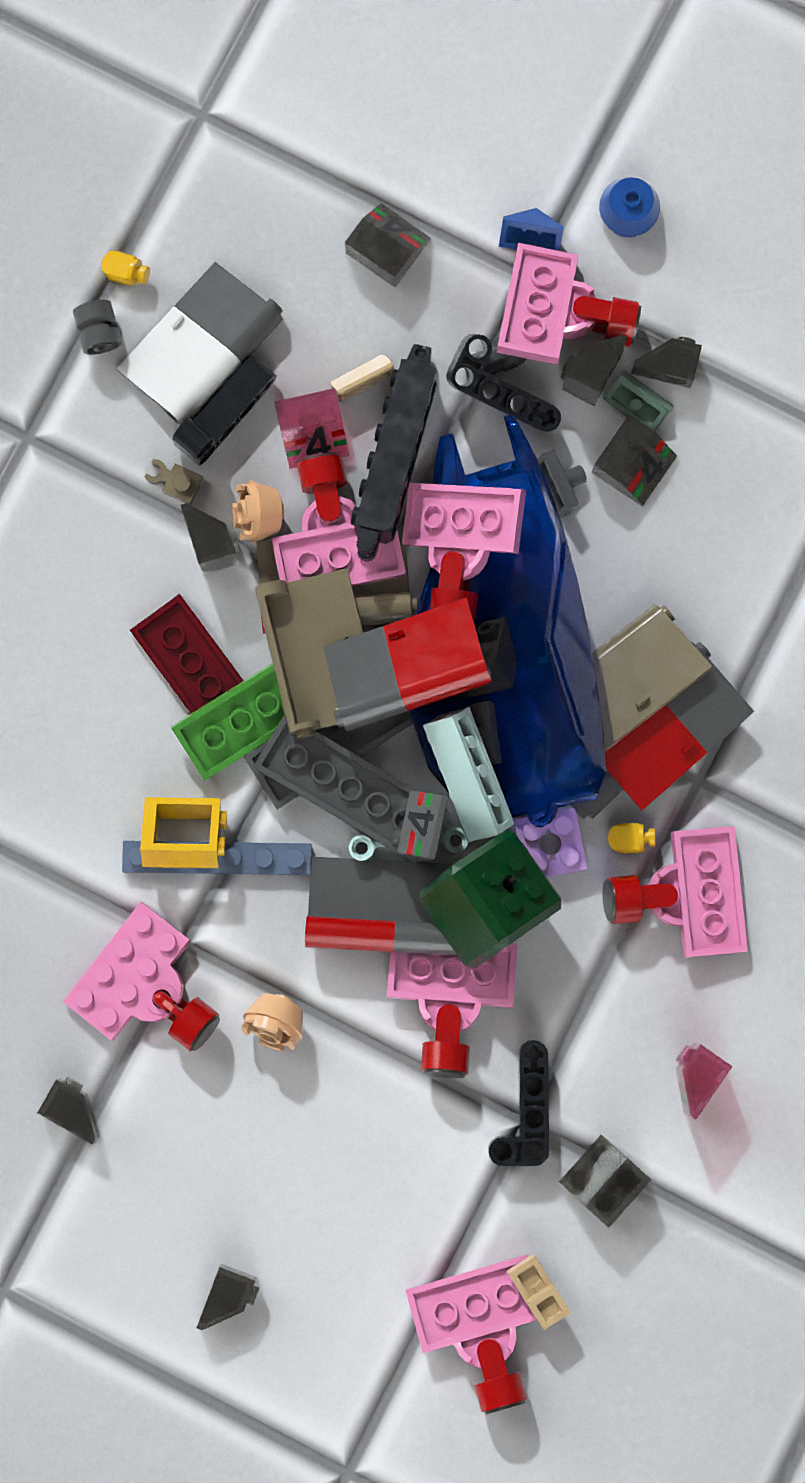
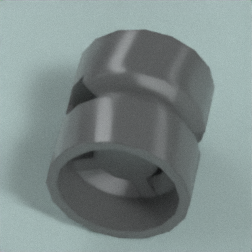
M94 300L74 308L73 315L77 329L83 331L79 337L84 354H102L115 350L122 345L118 326L112 324L116 318L111 301Z

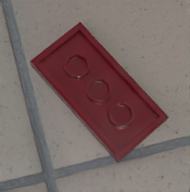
M180 594L130 629V632L190 713L195 712L244 681Z

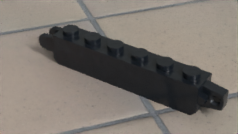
M414 344L407 360L401 359L399 369H394L390 381V387L393 388L391 397H385L382 414L385 415L384 422L377 425L374 440L378 443L375 452L370 451L367 469L370 471L368 478L361 481L359 497H362L360 506L354 507L351 516V525L355 527L358 540L356 541L357 553L361 561L364 560V562L375 559L379 544H387L393 541L396 535L437 388L436 371L431 365L432 348L428 346Z

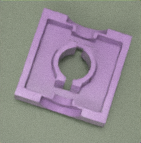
M574 808L513 820L515 833H517L546 877L588 869L577 813ZM545 829H549L550 835L556 836L560 842V850L554 855V860H551V855L545 854L540 848V840L546 835Z

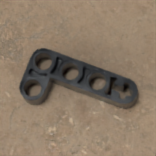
M474 333L465 336L447 370L446 378L449 385L535 429L545 432L555 430L561 421V413L558 408L485 372L484 369L493 350L492 343L484 335ZM478 339L483 344V350L479 356L473 357L469 352V346L472 341ZM461 368H466L470 376L464 385H459L455 379L456 372ZM492 381L495 383L497 391L494 397L487 399L483 394V388L486 383ZM516 395L522 396L524 400L523 408L518 412H514L510 405L511 400ZM533 409L544 413L547 412L550 420L542 422L540 417L530 413Z
M254 356L249 357L194 420L188 418L178 427L172 437L174 445L198 466H201L269 390L277 375Z
M529 1040L521 1045L518 1053L519 1135L497 1136L488 1145L490 1159L499 1166H538L543 1164L549 1156L548 1051L541 1042ZM532 1045H535L536 1050L542 1053L541 1057L536 1058V1068L543 1067L542 1074L537 1072L524 1074V1067L531 1069V1060L526 1058L524 1054L530 1051ZM532 1077H536L542 1082L541 1092L534 1096L527 1094L525 1091V1083ZM535 1109L541 1112L543 1119L539 1126L533 1128L526 1124L525 1116L527 1112ZM500 1142H506L511 1146L510 1156L503 1160L496 1158L493 1153L495 1145ZM531 1142H539L543 1147V1153L538 1159L533 1160L526 1156V1147Z

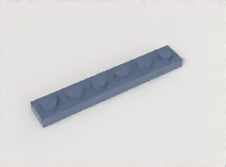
M123 841V873L311 875V843L226 842L225 856H219L218 868L142 867L141 841ZM157 841V843L209 844V842Z

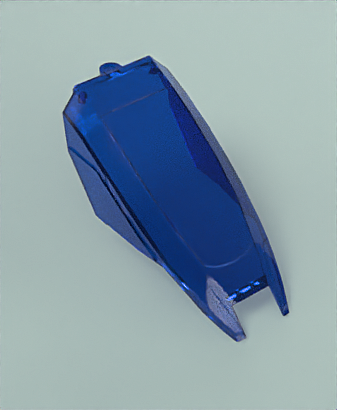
M511 414L504 416L515 460L465 475L453 433L439 439L433 484L511 488L526 491L519 554L490 552L487 564L479 574L470 579L469 592L479 594L476 621L474 623L493 682L415 708L409 712L428 769L449 793L443 775L438 768L432 747L427 740L423 725L441 714L459 710L462 706L484 701L494 702L502 763L492 765L512 818L528 814L530 823L537 828H542L554 820L558 808L597 800L600 787L606 775L604 734L588 625L563 524L537 457L514 415ZM431 565L415 615L430 610L432 588H438L440 574L431 568Z

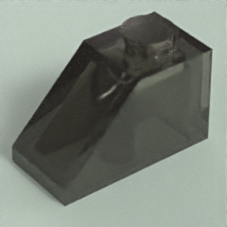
M688 337L671 338L636 359L631 374L691 388L702 345L695 344L696 341Z
M68 1076L65 1081L61 1078L56 1079L37 1113L90 1144H95L99 1139V1134L88 1094L81 1090L83 1085Z
M221 1264L196 1328L199 1330L207 1329L244 1312L247 1304L253 1306L260 1287L255 1286L257 1277Z

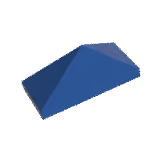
M538 208L503 216L498 247L517 250L518 243L560 251L564 227Z

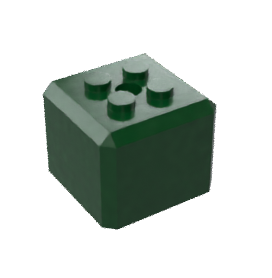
M505 830L441 873L420 890L419 897L420 902L464 966L473 969L561 909L562 898L517 833Z

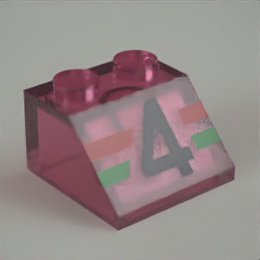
M335 388L274 402L289 469L297 468L302 459L316 454L338 453L342 457L349 456Z
M693 1043L692 1046L686 1045L676 1058V1061L680 1063L676 1068L683 1112L688 1117L696 1120L733 1066L702 1044Z

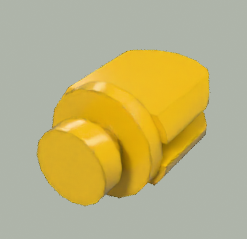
M112 250L102 259V271L110 281L126 286H135L137 282L145 285L149 279L150 267L142 265V260L136 256Z
M619 823L610 829L608 842L612 850L617 853L645 852V844H649V847H656L655 828H649L648 831H645L644 824Z

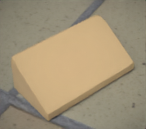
M380 355L331 381L330 384L339 402H343L391 377L394 366L385 355Z

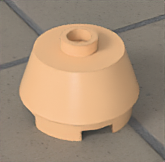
M251 480L247 484H237L234 490L236 493H239V500L237 503H232V517L234 528H241L242 534L239 535V540H250L252 543H255L278 533L284 518V504L281 501L278 490Z
M262 994L243 1014L242 1032L245 1035H249L250 1032L260 1038V1045L278 1051H283L285 1046H289L288 1048L293 1051L297 1042L302 1040L303 1010L286 996Z

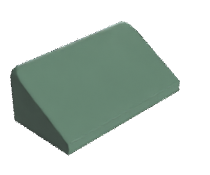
M623 371L603 398L652 435L674 407L627 371Z

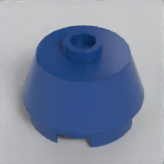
M625 177L615 180L606 187L600 198L599 211L605 225L615 234L622 237H636L650 230L658 220L660 200L654 188L647 182L639 178Z

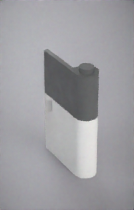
M214 262L116 369L158 403L177 424L181 425L186 419L194 418L283 321V317L280 315L283 310L274 300L269 298L265 301L218 263Z

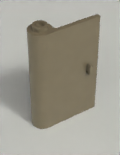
M347 568L288 583L285 580H276L256 586L257 600L290 735L296 734L297 739L308 738L316 735L315 730L338 725L333 712L338 706L324 646L363 633Z
M656 604L651 606L537 695L547 712L555 720L558 719L593 761L713 669L711 664L673 623L675 618L664 605L662 607Z

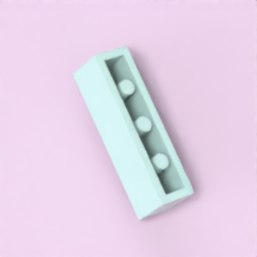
M466 707L441 714L425 723L423 727L427 740L432 747L438 768L443 775L450 799L453 801L468 842L497 836L514 825L470 708Z

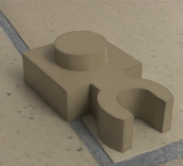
M153 459L151 463L153 466L160 468V474L155 477L145 474V479L154 485L165 484L162 493L191 506L204 479L203 476L176 463L170 471L162 461Z

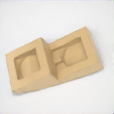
M534 1254L506 1271L543 1330H546L571 1313Z

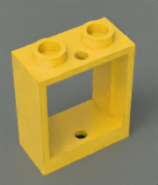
M145 797L140 845L142 867L218 868L219 856H225L226 848L225 837H221V830H227V811L221 810V799ZM159 819L211 820L209 844L157 843Z

